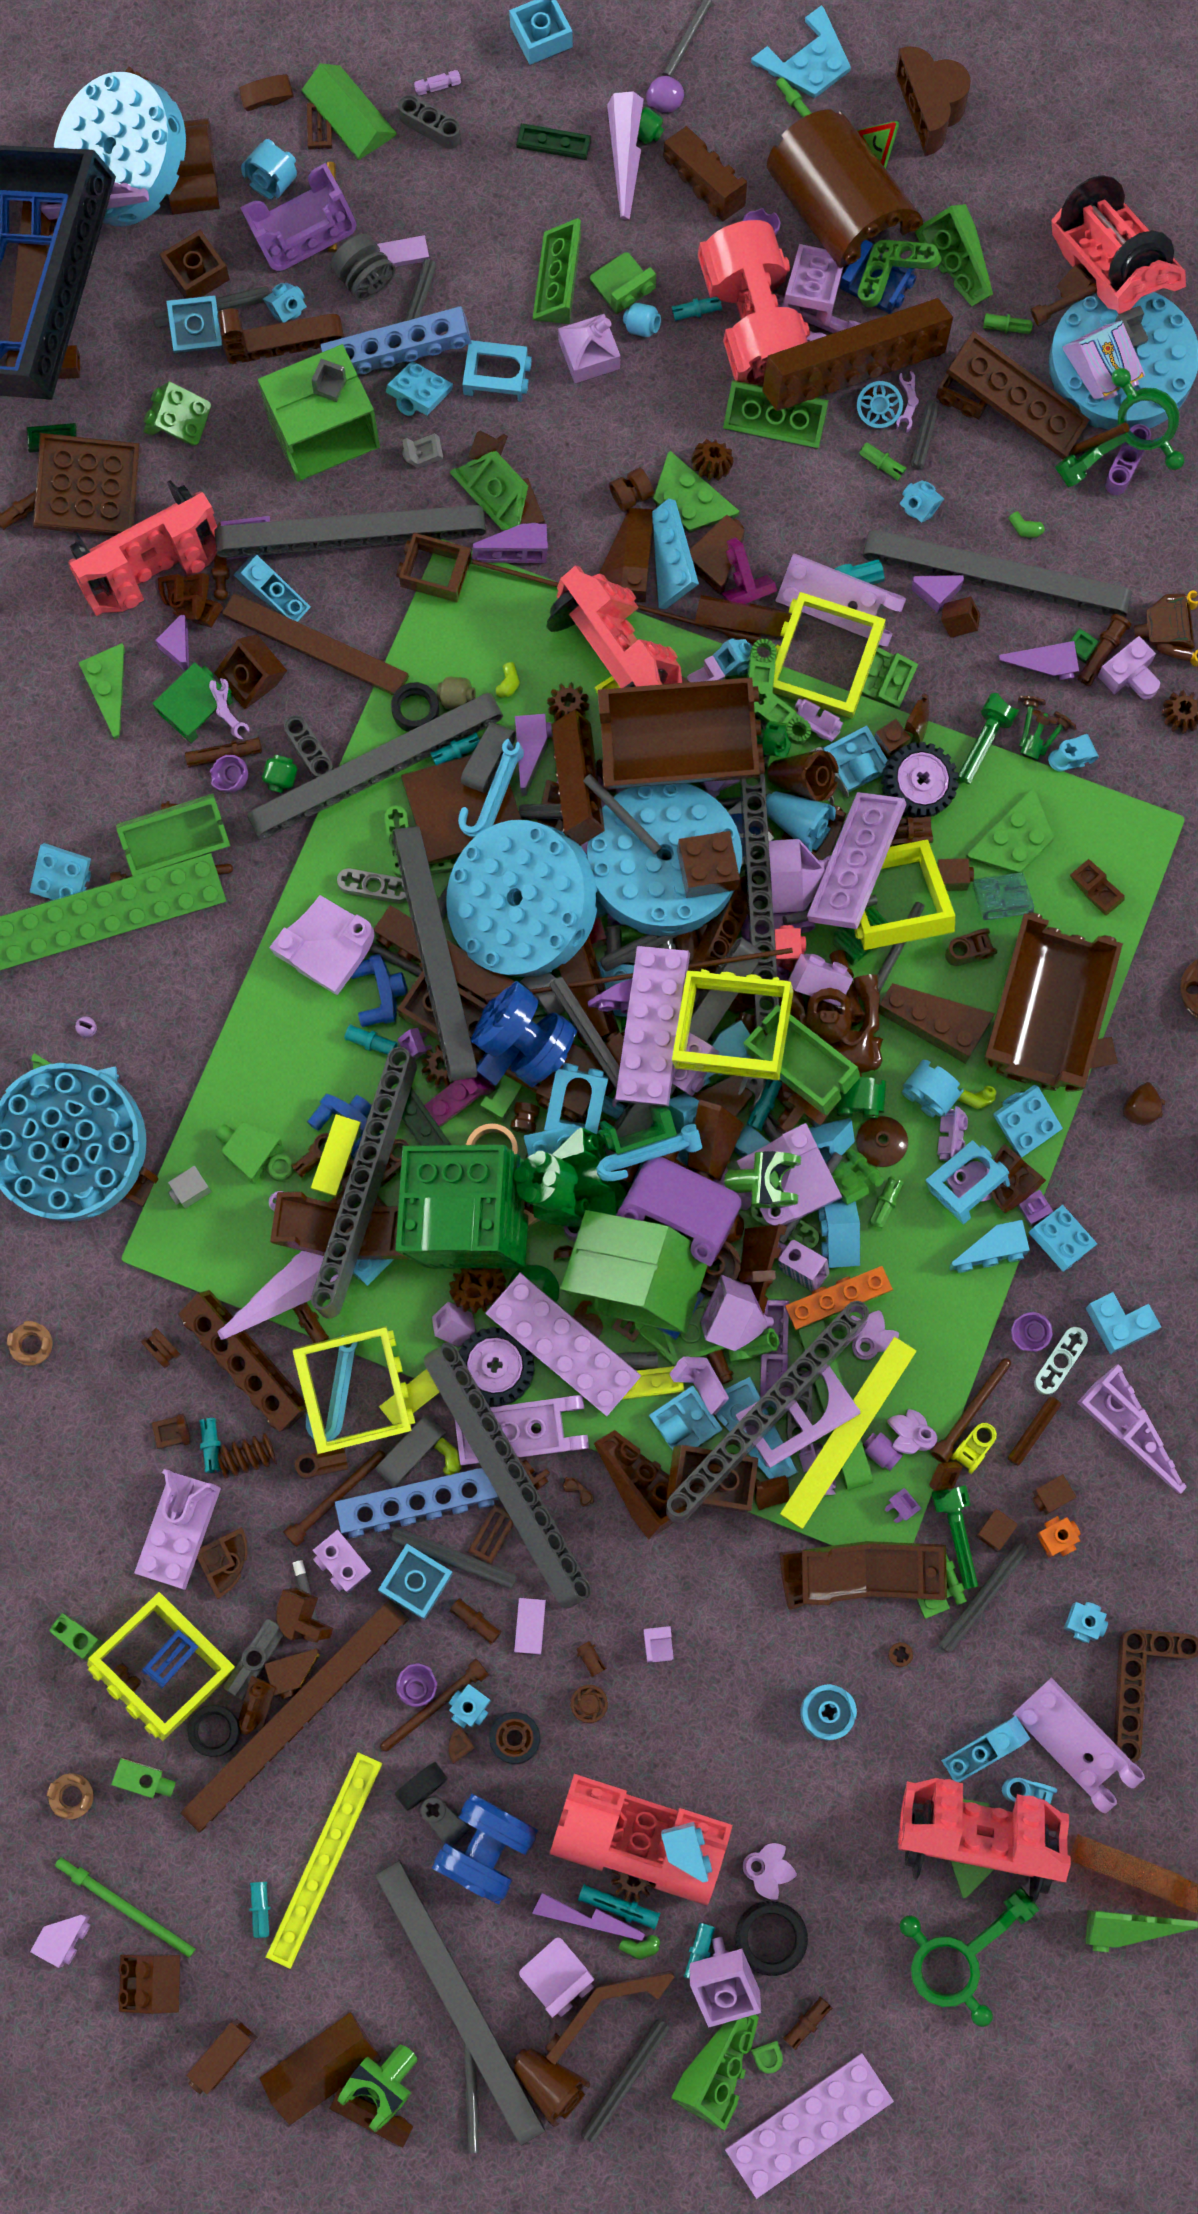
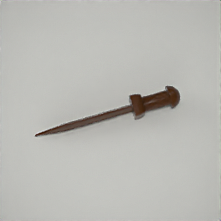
M216 554L214 557V568L211 569L212 577L216 580V591L213 594L217 600L222 601L228 597L226 580L229 579L230 572L229 568H227V558L219 557Z

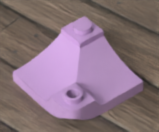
M319 895L310 908L287 929L283 928L269 948L276 957L295 967L299 973L338 995L367 955L373 943L374 929L366 919L357 914L355 916ZM358 928H363L361 932L356 933Z
M806 1123L782 1134L781 1137L768 1145L737 1160L740 1169H754V1156L756 1152L776 1151L795 1154L801 1157V1165L785 1172L781 1181L784 1192L799 1195L798 1204L779 1208L781 1213L777 1217L771 1215L773 1208H760L764 1219L770 1225H786L842 1198Z

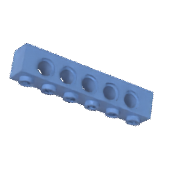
M460 306L321 344V350L324 352L343 344L348 356H354L351 362L356 373L367 374L371 370L390 368L397 363L412 362L423 356H434L442 351L461 349L465 345L472 344L467 318ZM448 331L446 334L440 336L442 332ZM419 338H424L423 340L416 342ZM396 344H400L397 348H393ZM377 350L374 354L369 355L372 351Z
M483 1468L336 1501L335 1506L341 1533L343 1535L348 1534L349 1539L363 1536L365 1530L373 1528L375 1533L389 1530L391 1524L399 1522L401 1526L412 1525L416 1523L417 1518L425 1516L427 1520L438 1519L442 1517V1512L452 1510L453 1514L464 1513L468 1511V1506L478 1504L479 1508L490 1507L494 1505V1500H499ZM466 1485L476 1486L477 1493L474 1497L466 1498L462 1495V1490ZM446 1490L451 1493V1499L448 1503L440 1504L437 1502L436 1497L440 1491ZM420 1496L425 1499V1505L422 1509L414 1510L411 1508L410 1504L414 1497ZM391 1502L397 1503L399 1505L398 1513L394 1516H387L385 1514L386 1505ZM365 1508L371 1509L373 1512L372 1519L368 1522H361L359 1520L360 1511Z

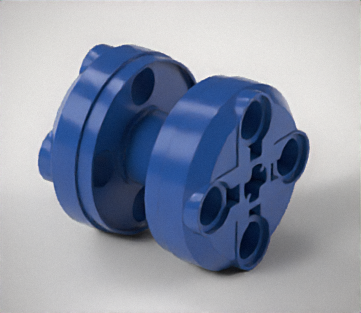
M516 981L497 997L491 999L485 1006L482 1016L476 1025L475 1032L471 1037V1042L493 1057L502 1054L513 1045L520 1052L511 1063V1071L528 1086L534 1087L563 1065L577 1033V1028L557 1013H551L537 1024L534 1023L532 1018L538 1006V999L530 990Z
M471 1793L469 1799L464 1803L459 1819L477 1829L466 1851L463 1852L445 1843L434 1859L435 1862L432 1869L454 1880L483 1898L485 1897L496 1904H500L510 1889L509 1886L512 1879L494 1869L506 1845L526 1855L536 1840L538 1829Z

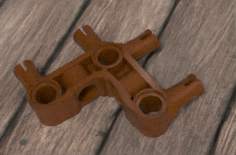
M328 1133L318 1135L314 1143L309 1146V1152L295 1164L291 1165L300 1178H303L304 1175L319 1164L323 1153L320 1151V1146L327 1142ZM403 1139L394 1140L380 1188L401 1172L402 1158L394 1157L393 1152L397 1148L410 1146L407 1141ZM351 1158L341 1182L342 1191L337 1194V1197L332 1198L329 1203L341 1204L354 1163ZM377 1195L374 1206H387Z

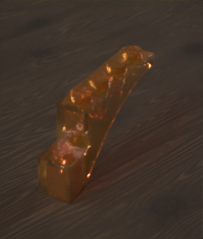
M1077 1834L1070 1853L1071 1862L1198 1915V1883L1190 1881L1175 1872Z

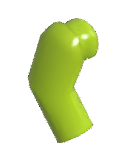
M513 662L502 666L505 679L501 682V685L496 687V694L500 698L510 697L519 687L520 682Z
M986 1086L984 1090L973 1094L963 1089L964 1092L957 1100L975 1109H981L994 1102L996 1090L992 1086Z
M442 1437L434 1448L445 1456L446 1466L443 1468V1472L446 1476L457 1474L462 1467L460 1465L459 1450Z

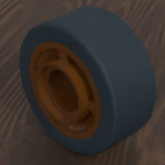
M519 1712L506 1713L497 1718L491 1726L489 1734L490 1747L495 1756L503 1762L513 1765L525 1763L539 1749L541 1741L540 1730L535 1721L528 1715ZM513 1730L521 1732L523 1737L522 1742L518 1746H512L507 1741L508 1734Z

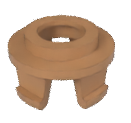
M24 1321V1324L18 1326L13 1333L8 1334L7 1347H9L12 1357L20 1364L26 1366L38 1365L45 1361L52 1351L53 1341L51 1334L44 1326L36 1322ZM30 1335L37 1336L41 1341V1348L35 1354H27L22 1348L23 1340Z
M70 1773L60 1776L54 1783L50 1784L47 1797L55 1815L64 1819H76L86 1814L91 1808L94 1792L90 1782L85 1777ZM70 1786L79 1788L82 1793L80 1803L73 1807L67 1806L62 1800L64 1790Z

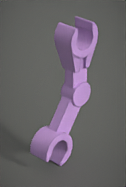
M912 371L909 373L911 379L909 382L903 380L902 373L899 375V384L905 392L908 402L904 414L896 422V429H898L900 422L905 421L908 423L906 433L912 428L913 422L911 418L919 403L915 393V375Z
M220 678L222 687L220 690H217L216 681L211 680L209 687L217 703V715L222 717L231 727V734L235 738L243 739L237 732L238 728L242 726L245 731L249 732L250 730L247 724L237 721L227 708L228 682Z

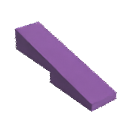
M768 1299L764 1315L772 1317L774 1324L765 1329H774L779 1337L780 1345H778L777 1351L761 1355V1398L788 1370L789 1315L785 1308V1305L789 1304L788 1299Z
M544 1893L541 1894L532 1914L641 1941L645 1936V1933L597 1908L590 1918Z

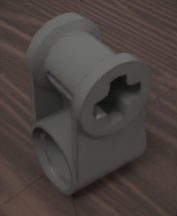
M429 1797L423 1802L421 1806L422 1817L445 1843L454 1846L470 1830V1827L459 1819V1815L452 1811L440 1798ZM428 1803L432 1805L438 1803L440 1805L438 1809L439 1816L435 1814L429 1816L427 1814L429 1810L427 1807Z

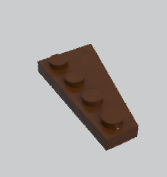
M778 1224L745 1228L740 1272L772 1270L774 1258L779 1259L781 1248L778 1247L780 1235H785L787 1226ZM773 1281L742 1282L751 1286L764 1314L768 1298L765 1296L766 1289Z

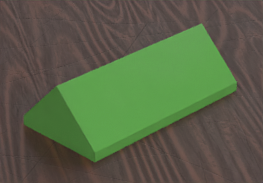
M320 63L302 88L304 96L310 103L316 106V110L325 121L326 119L328 120L332 129L358 160L397 135L396 131L340 65Z
M578 218L544 232L533 311V320L570 324L581 242V220Z
M732 380L724 429L819 448L829 400L815 398L790 408L776 411L762 392L763 386Z

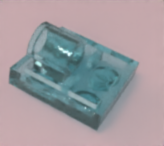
M1023 872L974 879L973 889L983 920L1024 915V913L1028 914L1029 912L1034 913V904Z

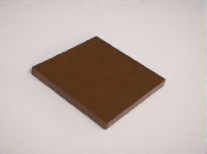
M40 433L33 528L115 536L134 526L140 443Z
M472 755L401 775L416 826L420 827L429 865L459 857L463 849L473 839V837L465 835L460 829L458 822L461 809L466 807L468 809L467 826L472 827L476 825L490 788L486 793H482L461 784L462 773ZM510 783L494 825L510 820H521Z

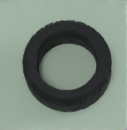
M762 1901L752 1905L740 1917L735 1930V1945L737 1950H743L748 1964L753 1971L766 1976H778L790 1972L801 1962L807 1950L808 1933L803 1919L792 1907L778 1901ZM765 1914H777L784 1917L791 1924L794 1931L795 1941L792 1951L786 1958L778 1962L760 1960L752 1953L748 1944V1932L752 1923Z

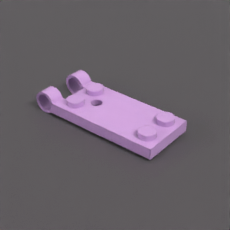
M795 553L792 555L776 598V602L790 607L793 598H798L800 592L849 607L850 601H855L858 604L856 610L877 616L881 604L889 609L901 612L906 598ZM804 606L802 610L803 613L865 638H869L872 630L870 626L811 607ZM884 629L879 645L888 646L893 634Z
M582 1395L490 1407L519 1458L589 1449L588 1435L564 1438L561 1412L584 1409ZM455 1420L460 1465L479 1463ZM535 1423L541 1426V1431L537 1434L532 1432V1425Z
M1052 1677L1013 1713L1034 1738L1091 1796L1093 1804L1102 1813H1107L1117 1804V1800L1112 1792L1102 1785L1116 1770L1119 1772L1121 1780L1130 1788H1135L1145 1779L1142 1770L1117 1747ZM1090 1753L1093 1756V1761H1087L1084 1754Z

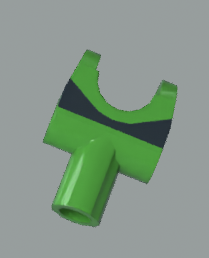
M776 1151L756 1152L754 1156V1169L728 1170L724 1178L725 1187L736 1193L752 1192L751 1206L756 1208H783L798 1204L799 1195L784 1192L781 1181L785 1172L801 1165V1157L795 1154Z
M399 2044L381 2067L369 2057L365 2058L349 2078L337 2101L344 2106L349 2100H353L361 2095L372 2098L377 2106V2115L372 2120L369 2128L377 2132L396 2115L409 2098L411 2092L400 2082L417 2063V2057L409 2048Z

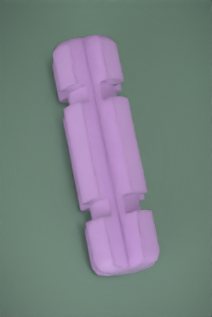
M458 70L448 72L449 75L443 73L429 77L427 81L423 79L415 81L414 87L417 95L427 94L429 90L434 92L445 89L450 84L452 86L459 85L461 78Z

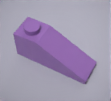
M520 524L473 544L472 561L474 559L485 563H546L548 551L547 524Z
M1074 641L999 655L1000 662L1052 677L1059 676V680L1074 678V673L1079 672Z
M545 714L515 716L517 742L520 743L524 750L523 758L518 761L521 796L527 795L547 749V738L552 737L551 722H546Z

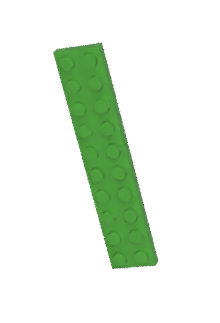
M210 852L134 877H127L0 916V970L226 902L212 853Z

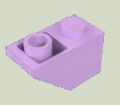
M83 1914L44 1926L30 1952L58 1968L63 1967L65 1963L69 1965L77 1952L74 1946L78 1938L83 1940L91 1926L87 1923L90 1916Z

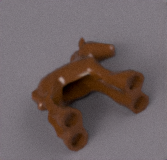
M876 974L863 975L853 979L857 995L864 1002L865 1008L863 1025L859 1030L865 1032L863 1040L853 1047H848L843 1042L829 1044L858 1067L860 1077H862V1073L877 1070L883 1061L881 1055L883 1039L874 1037V1034L879 1030L878 1010L880 1001L878 975ZM793 989L790 1014L806 1026L807 1006L802 998V993ZM778 997L779 1005L781 1006L783 997ZM781 1086L776 1098L789 1111L790 1108L782 1102L796 1092L782 1091Z

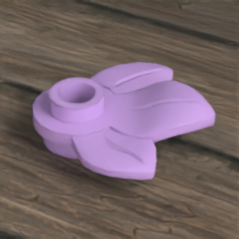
M972 1161L965 1166L963 1165L946 1182L952 1188V1192L960 1198L989 1173V1169L981 1162ZM957 1173L962 1175L963 1179L961 1182L957 1180ZM992 1193L988 1194L981 1202L990 1200Z
M879 1310L872 1312L868 1316L864 1329L853 1339L852 1351L861 1360L872 1359L877 1352H884L894 1336L896 1338L899 1337V1332L885 1330L882 1312ZM851 1316L853 1320H861L856 1316ZM867 1343L870 1346V1350L864 1352L861 1350L860 1345Z
M908 1409L906 1416L895 1415L887 1421L899 1435L892 1446L896 1451L914 1454L918 1450H930L937 1443L935 1431L927 1425L924 1416L915 1410Z
M771 1843L765 1845L759 1853H751L743 1861L744 1874L754 1881L755 1890L761 1896L771 1900L778 1899V1884L789 1882L797 1876L791 1864L782 1859L786 1847L781 1844ZM754 1861L761 1863V1870L758 1872H754L751 1869V1864Z

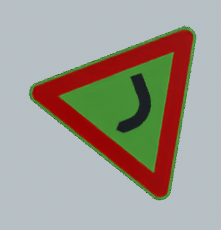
M897 121L857 130L885 169L899 127Z

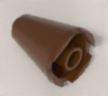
M817 750L774 760L768 768V778L773 785L814 801L828 800L837 788L838 782L835 781V773H839V767L835 757L828 751Z
M532 2048L528 2051L525 2049L521 2050L513 2060L516 2064L513 2069L553 2127L559 2125L556 2120L560 2116L566 2119L586 2095L582 2092L584 2086L590 2087V2082L559 2063L554 2065L545 2055Z

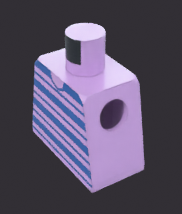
M791 1240L788 1246L779 1241L778 1247L781 1248L778 1264L780 1270L811 1292L820 1288L830 1273L828 1260L795 1240Z

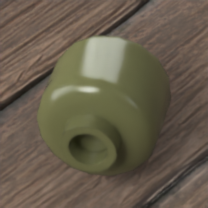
M449 676L438 684L437 698L445 709L453 710L476 697V690L467 678Z

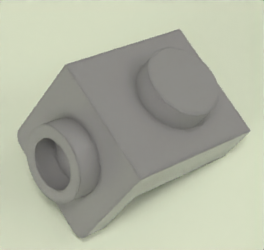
M435 433L414 442L408 438L402 440L404 447L402 449L403 457L406 462L416 468H422L443 459L440 437Z

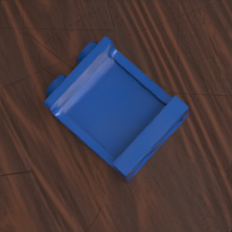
M864 240L861 244V258L857 259L853 264H849L841 278L840 289L859 298L857 294L873 247V243ZM892 266L882 299L875 307L888 314H892L895 308L899 309L905 299L903 293L906 288L910 290L916 281L917 276L914 275L915 268L907 269L905 267ZM875 270L871 277H879L883 270Z

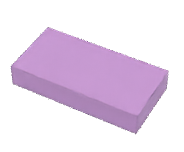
M425 235L377 244L380 247V252L386 254L388 260L395 267L420 263L425 259H429Z
M519 1598L515 1653L541 1655L546 1600Z

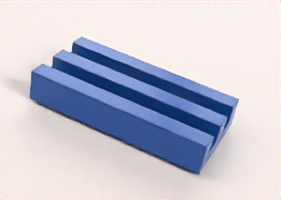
M178 1629L141 1672L150 1676V1679L153 1682H157L158 1686L163 1689L194 1654L198 1646ZM179 1638L182 1642L154 1672L151 1668ZM186 1645L190 1647L168 1674L161 1678L160 1674Z

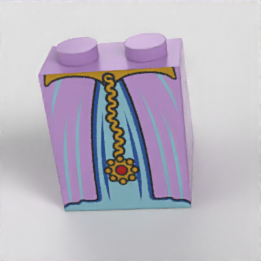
M1122 321L1104 325L1062 347L1093 399L1103 398L1106 401L1118 395L1117 390L1121 388L1116 387L1111 379L1112 373L1118 368H1125L1130 372V383L1133 387L1139 384L1138 379L1145 376Z

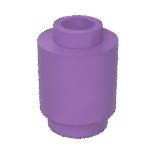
M881 1432L878 1436L872 1433L863 1444L866 1447L865 1454L882 1469L885 1467L890 1471L903 1456L902 1453L892 1448L893 1442Z

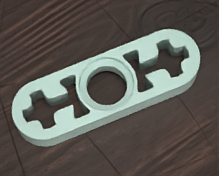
M1079 1327L1068 1329L1045 1362L1034 1381V1386L1040 1394H1053L1068 1374L1087 1344L1088 1337L1083 1329ZM1077 1333L1080 1335L1079 1341L1082 1343L1081 1345L1077 1343L1073 1346L1071 1352L1076 1353L1073 1356L1068 1350L1062 1349L1061 1345L1063 1344L1067 1348L1071 1342V1339L1068 1337L1069 1334L1074 1336ZM1055 1355H1065L1068 1359L1067 1367H1056L1054 1364ZM1049 1366L1052 1371L1061 1374V1377L1059 1378L1055 1375L1051 1380V1384L1054 1385L1053 1388L1047 1387L1044 1389L1041 1387L1043 1382L1040 1379L1041 1377L1046 1379L1051 1371L1046 1369Z

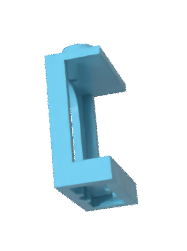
M471 340L472 344L468 345L462 384L463 395L473 396L474 390L517 395L518 401L521 402L522 394H527L529 379H525L526 371L530 372L532 357L528 356L527 347ZM479 354L515 359L520 365V371L513 378L476 375Z
M563 1063V1067H560L555 1073L544 1130L547 1131L575 1124L576 1129L583 1127L597 1134L608 1082V1076L604 1075V1071L589 1068L588 1072L578 1070L579 1066ZM574 1078L586 1079L592 1087L586 1124L560 1119L567 1084Z
M973 1140L926 1179L929 1191L963 1225L971 1219L969 1211L1001 1183L1007 1187L1010 1186L1008 1169L1001 1162L996 1163L991 1158L992 1155L989 1150L983 1145L979 1147ZM978 1158L989 1169V1173L962 1197L958 1198L943 1182L968 1161Z

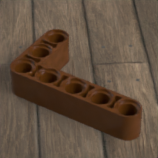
M228 308L221 310L217 314L226 358L230 364H237V361L244 363L260 360V357L264 356L266 358L281 356L285 352L292 354L307 351L311 347L318 349L321 348L323 343L344 338L341 318L337 314H326L243 330L240 314L237 309Z
M745 876L740 878L738 889L734 890L725 908L709 921L690 964L724 959L735 943L748 914ZM719 965L688 969V971L701 972V969H704L714 974ZM738 993L728 1010L738 1014L752 1009L753 994Z
M1131 1629L1124 1632L1120 1637L1113 1742L1120 1750L1124 1744H1129L1133 1748V1756L1130 1758L1133 1763L1138 1761L1142 1753L1147 1656L1179 1660L1195 1658L1198 1656V1638L1194 1635ZM1129 1635H1135L1139 1640V1646L1135 1650L1131 1649L1127 1644ZM1157 1637L1162 1638L1166 1643V1648L1163 1652L1157 1651L1154 1647V1640ZM1183 1640H1188L1193 1646V1650L1189 1655L1181 1650ZM1128 1662H1133L1138 1668V1672L1134 1677L1126 1673L1125 1667ZM1127 1689L1133 1690L1136 1694V1701L1133 1704L1127 1703L1124 1699V1692ZM1126 1716L1131 1717L1135 1722L1134 1729L1131 1732L1126 1731L1122 1725L1123 1719Z

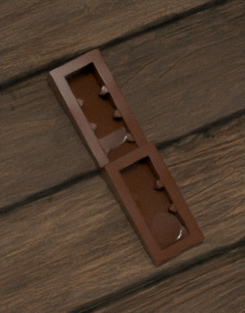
M701 595L695 623L783 637L780 636L785 621H790L792 613L751 603L746 605Z

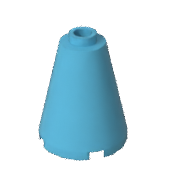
M778 791L772 794L769 793L766 796L767 816L793 839H800L810 852H812V849L817 850L821 846L831 829L827 827L829 819L833 821L835 819L836 809L834 806Z

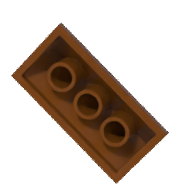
M350 2012L259 2079L272 2106L291 2125L337 2092L339 2087H344L353 2072L365 2058L369 2057L375 2063L382 2058Z

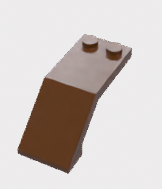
M277 1192L270 1242L324 1256L340 1205L307 1197L303 1192ZM399 1206L373 1207L357 1259H409L396 1251ZM354 1226L349 1227L346 1233L350 1232ZM346 1250L340 1252L338 1257L343 1256Z
M865 1541L802 1550L803 1604L830 1605L836 1601L864 1597L945 1600L947 1598L946 1545Z
M666 1971L597 1985L562 2034L559 2036L555 2033L545 2048L549 2051L546 2058L554 2065L557 2063L603 1999L647 1991L659 2000L674 1979V1974Z

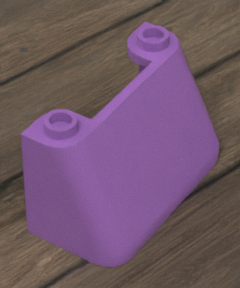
M326 163L310 172L308 182L311 190L270 211L261 201H252L240 207L273 270H285L349 237L356 230L357 225L354 216Z
M660 1156L645 1161L616 1216L643 1221L647 1215L693 1237L690 1248L691 1254L698 1261L711 1267L729 1235L742 1202L739 1195L733 1190Z

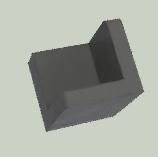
M1141 306L1118 314L1115 321L1123 322L1133 347L1145 344L1148 341V336L1141 324L1144 316Z
M321 359L312 378L313 393L337 402L346 382L345 368Z

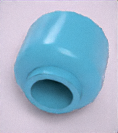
M634 303L625 311L623 322L626 324V329L630 334L650 337L658 332L661 324V315L658 314V310L654 306Z

